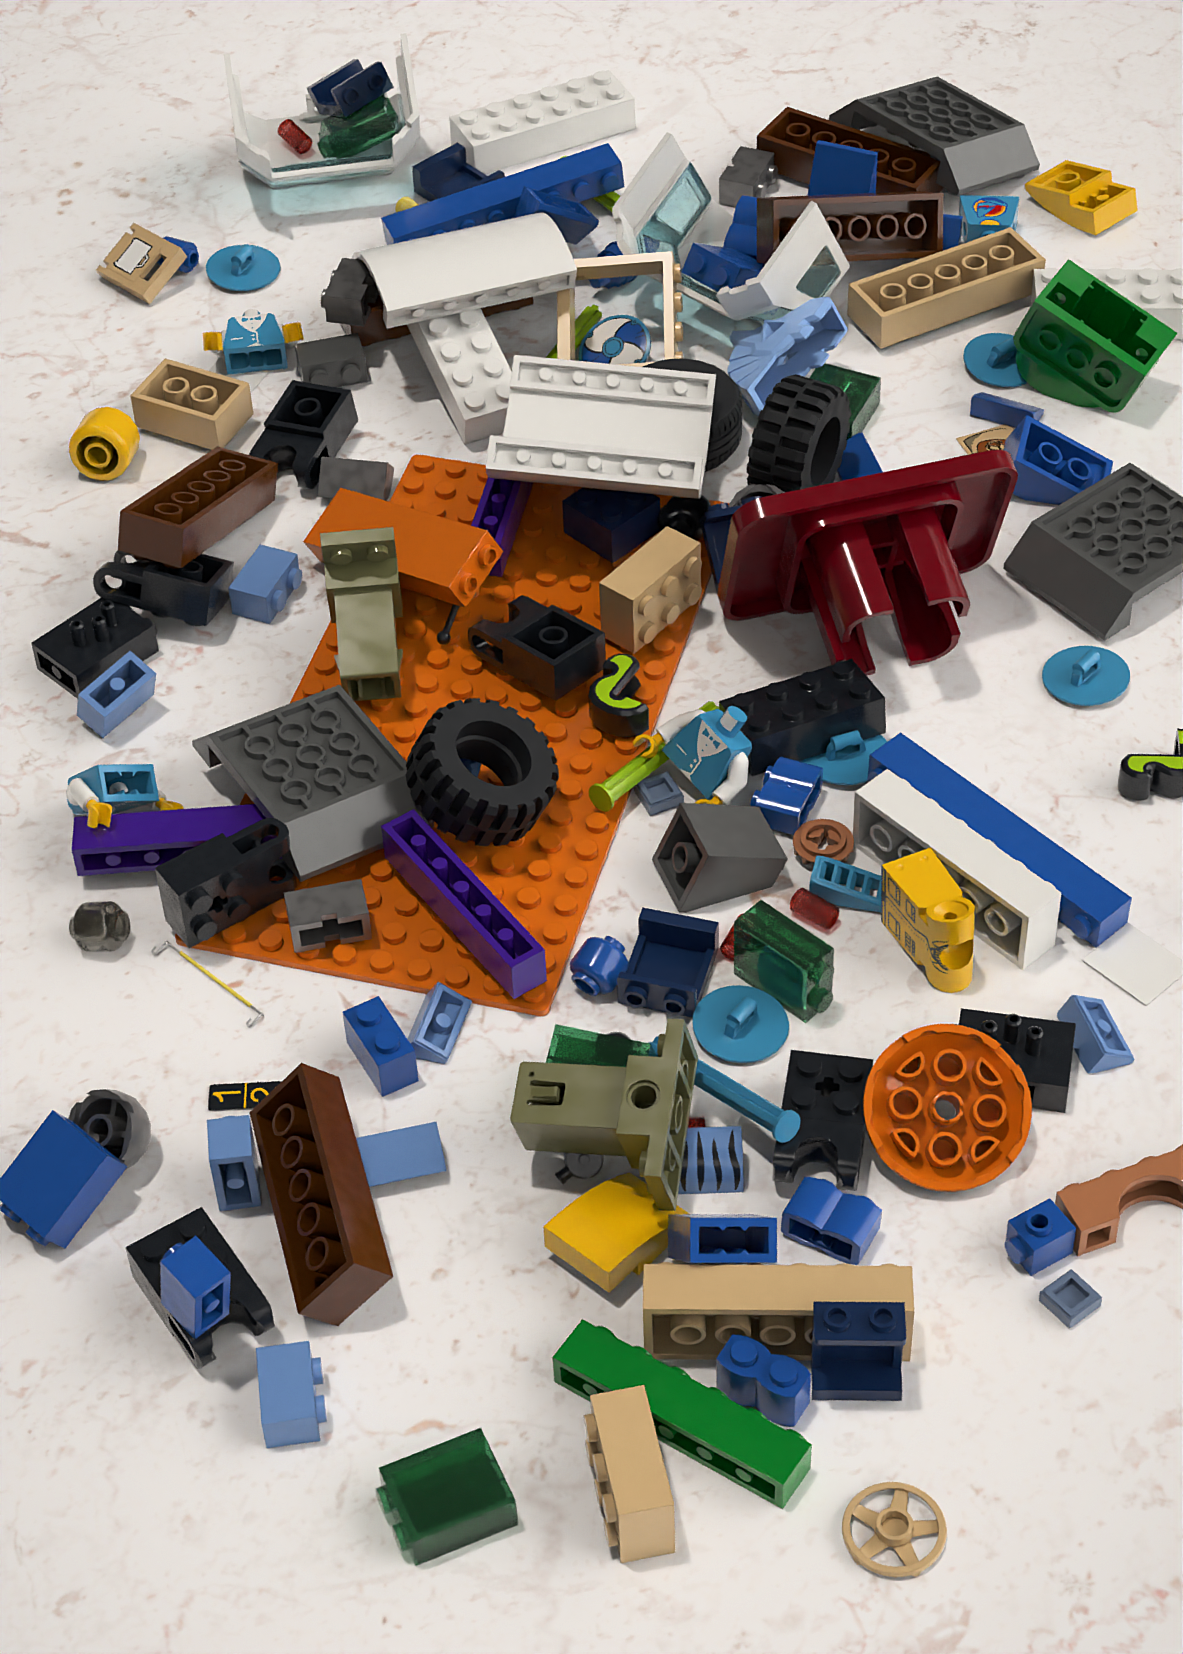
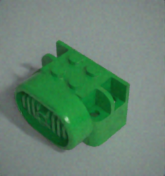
M1068 259L1034 300L1016 330L1013 341L1017 348L1016 364L1024 380L1034 389L1046 396L1076 406L1101 407L1108 412L1117 413L1125 408L1178 333Z

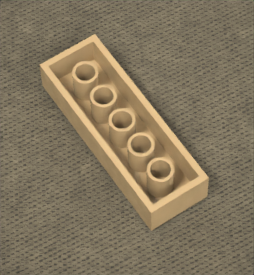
M1010 227L849 283L847 315L882 349L1030 296L1032 294L1034 269H1045L1046 259Z
M671 1262L644 1264V1349L655 1359L716 1360L732 1335H743L763 1344L771 1354L785 1355L795 1360H811L813 1302H905L906 1344L903 1346L902 1361H910L914 1323L912 1266H897L895 1264L853 1266L847 1263L835 1266L807 1265L804 1263L792 1265H764L761 1263H749L746 1265L704 1263L697 1265L674 1264Z

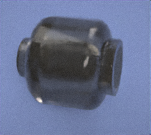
M86 902L77 908L74 916L71 918L69 932L83 951L112 952L119 949L124 941L127 940L131 924L128 914L115 902Z

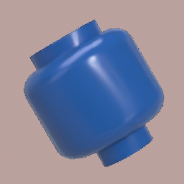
M606 936L604 939L599 937L588 938L570 962V970L573 974L571 980L573 983L591 996H597L599 993H611L617 986L619 973L628 970L629 963L623 954L625 951L624 946L611 936Z

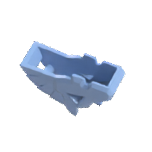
M830 297L810 299L781 318L764 320L763 325L754 330L732 331L730 341L735 348L729 358L730 364L727 368V373L737 384L748 408L754 415L759 416L760 411L765 406V400L769 394H772L774 386L780 383L781 379L795 374L806 376L811 369L821 368L830 356L826 352L836 348L848 331V328Z

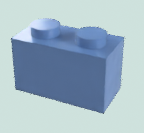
M260 544L228 587L232 614L270 624L276 614L284 609L286 601L293 590L298 589L301 584L302 571L299 569L297 554Z
M129 651L78 694L77 716L99 736L104 738L154 695L156 673L134 653Z
M225 1116L223 1118L207 1120L209 1164L219 1211L261 1206L259 1164L250 1116Z
M309 1341L256 1348L261 1424L266 1448L320 1441L319 1423L327 1422L324 1395L316 1396L315 1385L324 1384L321 1358H312Z

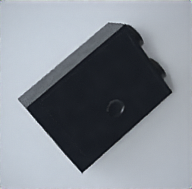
M103 598L98 599L31 643L37 669L77 699L80 692L129 651L142 661L159 651L156 638L157 629L149 618H143L128 605Z
M961 1008L959 1024L956 1025L976 1029L995 1039L1001 1044L1000 1047L1012 1058L1015 1064L1020 1066L1028 1083L1032 1108L1065 1113L1076 1023Z

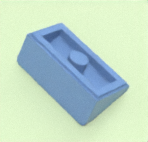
M437 982L425 996L407 1039L415 1049L417 1059L445 1064L449 1059L472 1001L440 982Z
M1071 995L1058 1011L1057 1018L1059 1021L1076 1023L1073 1048L1087 1073H1098L1131 1064L1135 1060L1103 999Z

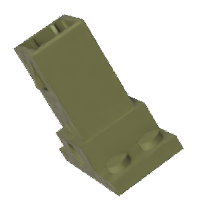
M394 528L320 533L331 623H336L338 654L334 655V659L340 673L341 686L354 701L402 697L400 669L403 649H398L395 618L403 617V604Z
M667 1019L665 1034H660L658 1038V1057L628 1055L626 1067L521 1062L510 1121L525 1150L626 1156L631 1168L639 1169L640 1176L645 1178L647 1192L652 1194L658 1209L676 1211L698 1055L685 1020Z

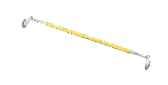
M165 941L164 944L156 952H154V950L157 948L156 946L151 950L153 955H157L159 951L166 944H168L170 947L176 950L182 957H184L186 960H188L190 963H192L194 966H196L198 969H200L202 972L208 975L211 979H213L215 982H217L219 985H221L223 988H225L227 991H229L231 994L237 997L240 1001H242L248 1007L258 1012L259 1015L250 1025L249 1022L252 1020L251 1018L246 1022V1025L249 1028L252 1027V1025L260 1018L261 1015L264 1016V1014L260 1012L258 1009H256L254 1006H252L250 1002H248L246 999H244L242 996L236 993L233 989H231L229 986H227L225 983H223L221 980H219L217 977H215L213 974H211L209 971H207L205 968L199 965L196 961H194L184 952L174 947L171 943H169V941Z

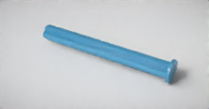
M659 1036L655 1037L653 1042H648L646 1047L649 1050L648 1056L658 1057L657 1044ZM698 1059L695 1086L771 1131L774 1139L780 1143L790 1141L797 1134L800 1127V1116L793 1110L784 1111Z

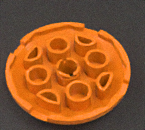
M934 1024L917 1028L902 1035V1037L882 1052L873 1065L866 1081L863 1095V1114L869 1139L877 1154L891 1170L908 1182L922 1188L940 1192H958L974 1189L992 1181L1014 1162L1029 1134L1032 1102L1023 1071L1000 1047V1043L973 1028L956 1024ZM946 1100L953 1104L956 1113L955 1117L949 1120L940 1117L936 1112V1108H934L936 1102Z

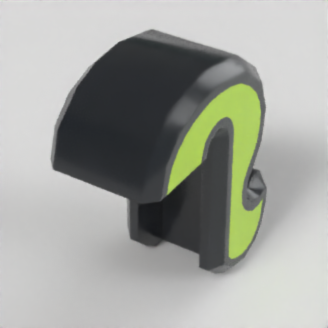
M616 654L609 657L603 663V677L596 679L590 685L588 694L589 717L594 726L618 737L638 736L649 729V708L646 704L631 699L641 686L638 678L635 676V673L640 668V664L634 656Z
M1177 728L1173 755L1128 754L1122 759L1117 784L1118 790L1122 795L1133 800H1146L1149 798L1150 790L1165 797H1183V729Z

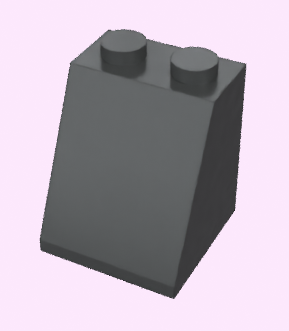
M680 803L652 857V861L679 912H689L771 888L788 860L759 807Z

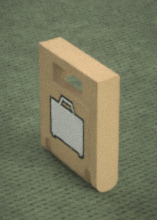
M133 223L130 226L133 234L125 232L103 260L107 267L104 268L99 265L95 271L105 280L150 304L188 256L180 247ZM162 257L165 261L150 280L146 281L144 278Z

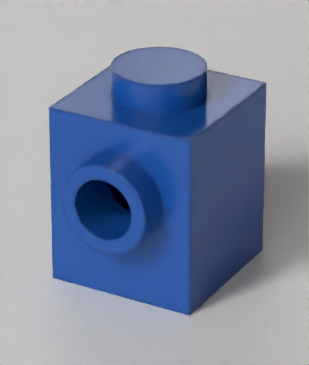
M1049 1198L1008 1220L1005 1249L1010 1259L1016 1264H1021L1028 1274L1032 1276L1073 1253L1076 1227Z

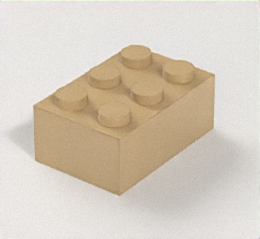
M166 358L130 395L135 424L138 428L211 450L217 446L224 448L254 414L248 382Z
M666 526L600 581L601 631L605 632V638L635 654L645 644L650 643L668 624L675 622L677 617L690 605L697 603L702 594L701 543Z
M641 1385L590 1395L591 1414L583 1416L587 1436L585 1446L589 1466L595 1469L596 1479H594L598 1505L604 1508L606 1519H603L608 1547L617 1546L620 1563L675 1553L674 1501L645 1386Z

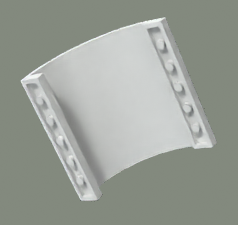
M543 212L357 251L351 258L362 260L376 283L384 304L383 319L386 329L574 288L577 274L576 265L562 233L552 218Z
M514 355L503 436L490 435L485 468L487 476L495 479L700 499L706 467L716 374Z

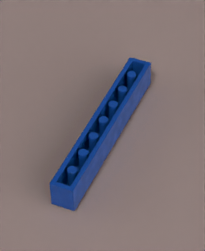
M609 143L469 188L382 217L385 241L387 245L514 218L524 186L579 203L624 188L622 162Z
M901 732L869 755L867 781H871L886 769L890 770L899 778L908 781L913 788L927 798L935 800L940 807L951 815L963 820L968 827L979 835L991 840L1010 857L1022 862L1027 869L1041 879L1053 884L1061 892L1058 920L1070 928L1077 937L1085 939L1097 948L1128 922L1132 897Z

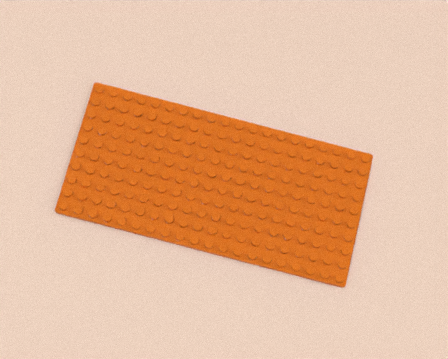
M414 455L411 457L389 502L471 525L488 479L485 469L486 465L428 455ZM534 482L502 577L487 576L467 607H459L449 633L451 636L450 642L446 645L439 644L437 634L443 631L453 604L401 588L403 617L395 618L397 646L398 649H403L400 669L402 697L354 701L406 762L413 745L433 713L439 708L446 707L448 703L462 700L464 703L466 699L480 698V702L483 703L486 700H493L499 702L501 707L507 708L510 706L518 710L517 714L522 718L526 719L528 717L535 723L534 728L538 732L542 731L549 742L547 746L548 748H553L557 760L555 764L559 770V779L556 782L557 789L531 830L527 831L524 837L500 846H494L493 842L489 846H475L474 841L468 840L467 843L455 840L456 836L448 831L444 834L437 829L438 824L435 822L434 828H432L545 949L546 982L513 999L388 862L384 855V848L302 882L296 877L297 885L294 890L361 879L369 911L372 939L342 945L340 939L325 941V948L295 953L285 898H282L247 917L244 921L226 928L210 939L202 941L191 948L427 994L437 982H440L468 998L474 1004L536 1016L547 1015L632 790L631 788L618 798L611 810L604 812L596 808L591 802L589 788L596 783L601 784L647 749L650 741H644L641 745L635 747L633 746V741L637 736L618 737L594 726L589 717L588 694L590 685L596 679L603 677V670L555 701L474 654L468 640V629L483 619L496 623L509 622L508 603L523 595L547 608L553 604L601 630L599 582L659 532L616 562L611 563L564 533L562 501L582 487ZM656 495L660 498V508L666 505L672 498V496ZM709 500L711 506L720 503H725L721 501ZM704 537L698 541L701 543L702 594L697 603L690 605L677 617L675 622L668 624L650 643L645 644L635 654L605 638L606 660L616 654H629L634 656L640 664V668L635 673V676L638 678L641 686L631 699L644 703L649 708V729L643 734L651 737L712 575ZM330 621L290 703L341 685L340 673L334 659V655L338 654L336 623H331ZM481 764L478 774L479 779L493 785L504 786L500 778L491 769ZM245 792L240 805L254 804ZM274 877V878H272V879H270V880H271V881H279V880H282L283 878H282V877ZM175 934L176 943L187 947L182 939Z

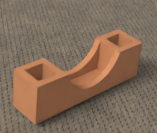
M1183 1144L1168 1153L1156 1157H1145L1137 1164L1120 1170L1106 1171L1100 1177L1081 1184H1069L1061 1191L1056 1192L1055 1204L1076 1227L1073 1250L1077 1256L1116 1243L1120 1215L1124 1210L1136 1203L1157 1200L1174 1204L1183 1209Z

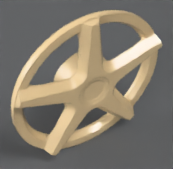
M884 1482L867 1487L849 1502L842 1519V1536L846 1548L857 1565H862L866 1569L884 1576L904 1577L912 1575L916 1577L923 1570L931 1566L942 1553L947 1537V1527L943 1512L927 1493L909 1484ZM895 1489L890 1507L882 1510L880 1513L859 1504L872 1493ZM908 1492L924 1500L933 1510L936 1520H913L907 1512ZM852 1515L872 1527L875 1531L874 1535L860 1549L854 1543L850 1531ZM938 1533V1539L932 1551L919 1561L911 1544V1539L915 1536ZM892 1547L905 1566H886L872 1561L870 1558L883 1549Z

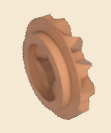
M830 819L811 820L802 824L794 833V855L801 856L803 864L815 863L816 855L847 862L849 854L854 850V837L851 831L840 822ZM824 838H827L828 845L826 849H819L818 846H820Z

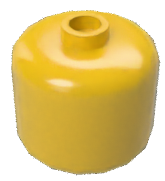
M111 407L95 408L84 416L70 438L69 454L72 463L81 473L91 479L106 481L117 478L125 472L139 449L140 435L137 425L130 416L119 409Z

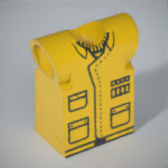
M930 847L881 865V922L916 964L925 966L927 979L935 988L943 992L955 993L967 988L972 981L975 906L972 901L962 897V890Z

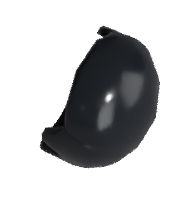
M701 495L700 499L672 496L659 513L658 525L661 531L668 526L699 541L703 538L700 519L705 512H708L707 508L711 506L710 502L703 495Z

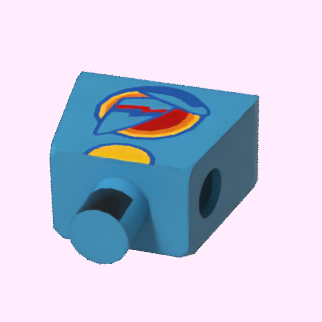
M960 195L959 216H963L961 234L964 243L1010 227L1016 230L1019 196Z

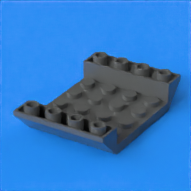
M938 76L856 99L829 115L830 121L858 130L880 125L889 134L899 136L908 141L910 146L920 148L929 153L931 158L941 161L936 183L946 188L947 192L952 195H964L965 193L984 189L986 186L1002 183L1005 180L1024 176L1027 173L1039 170L1040 163L1023 123Z
M1128 463L1032 521L1004 562L1003 569L1105 641L1130 625L1133 603L1183 572V496L1151 474L1132 463Z
M341 685L192 741L194 749L210 768L222 763L266 818L278 819L288 827L290 848L282 856V859L300 882L384 848L381 826L413 809L431 828H434V821L432 819L428 821L421 814L422 807L420 804L415 805L410 792L412 788H408L405 775L407 772L406 761Z

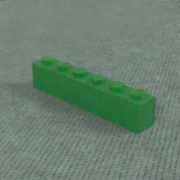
M582 1319L552 1357L554 1382L589 1402L590 1395L644 1385L659 1441L781 1509L784 1508L811 1469L812 1444L807 1442L800 1433L779 1427L768 1421L760 1411L753 1408L746 1409L730 1400L721 1390L715 1387L708 1388L691 1379L683 1369L676 1366L669 1367L653 1358L646 1349L625 1343L616 1338L606 1327L594 1326Z

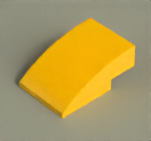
M1065 160L1024 184L1025 190L1051 214L1065 223L1093 235L1099 234L1138 211L1135 188L1113 183L1112 174L1109 170Z
M629 1172L597 1185L560 1211L543 1226L544 1244L551 1252L610 1293L631 1272L637 1275L644 1271V1264H651L668 1247V1214L689 1213L676 1205V1211L659 1210L652 1194L647 1192V1184Z

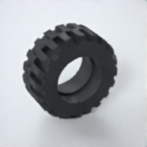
M797 374L781 379V382L774 386L772 394H769L765 400V406L760 411L757 418V426L753 430V439L748 451L749 462L747 463L746 472L749 476L747 484H769L776 486L783 492H790L833 483L836 478L837 469L840 468L842 462L841 458L843 451L846 449V439L850 429L849 418L851 416V409L848 407L850 401L846 393L838 386Z
M480 698L466 699L464 703L462 700L448 703L446 707L439 708L433 713L430 720L427 721L413 745L406 762V782L408 788H412L410 794L415 805L420 804L422 807L421 814L428 821L432 819L438 824L437 829L444 834L448 831L456 836L455 840L467 843L468 840L474 841L475 846H489L491 842H493L494 846H500L524 837L527 831L531 830L554 796L557 789L556 782L559 779L558 766L555 764L557 761L553 748H548L549 742L542 731L538 732L534 728L535 723L528 717L524 719L517 714L518 710L510 706L507 708L501 707L497 701L486 700L483 703L480 702ZM460 759H469L485 765L500 778L504 786L493 785L477 778L463 765Z

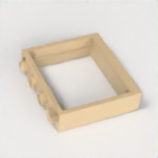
M672 251L573 259L577 268L576 280L663 274L664 360L683 359V352L678 351V342L683 341L682 322H677V312H683L682 294L677 292V283H682L681 263H675ZM575 287L557 291V359L575 361ZM653 362L631 363V364H618V365L643 367V366L648 365V364L653 363Z

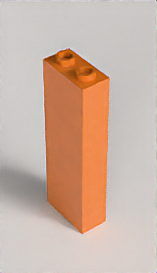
M341 487L303 541L318 560L324 563L320 533L393 527L401 588L464 608L467 607L504 552L487 530Z

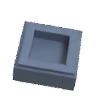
M668 771L646 778L634 786L635 794L650 816L678 807L680 803H684V795Z
M1070 1269L1040 1291L1039 1301L1070 1329L1101 1306L1102 1296L1076 1272Z

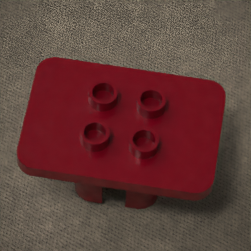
M988 450L761 497L742 505L734 512L731 518L717 593L724 616L729 620L742 621L781 612L791 614L813 612L831 665L853 659L866 675L875 674L876 672L862 626V621L872 617L891 615L909 666L930 662L948 654L956 647L961 635L949 601L953 602L958 618L967 616L970 600L960 574L980 567L992 555L1018 479V473L1011 455L1004 450Z

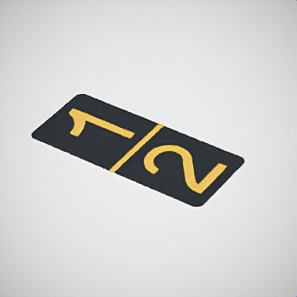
M281 1081L210 1085L208 1110L255 1108Z

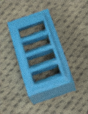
M816 855L809 884V901L881 913V876L829 857ZM855 886L862 887L861 892L854 890ZM871 889L878 890L876 897L869 895Z

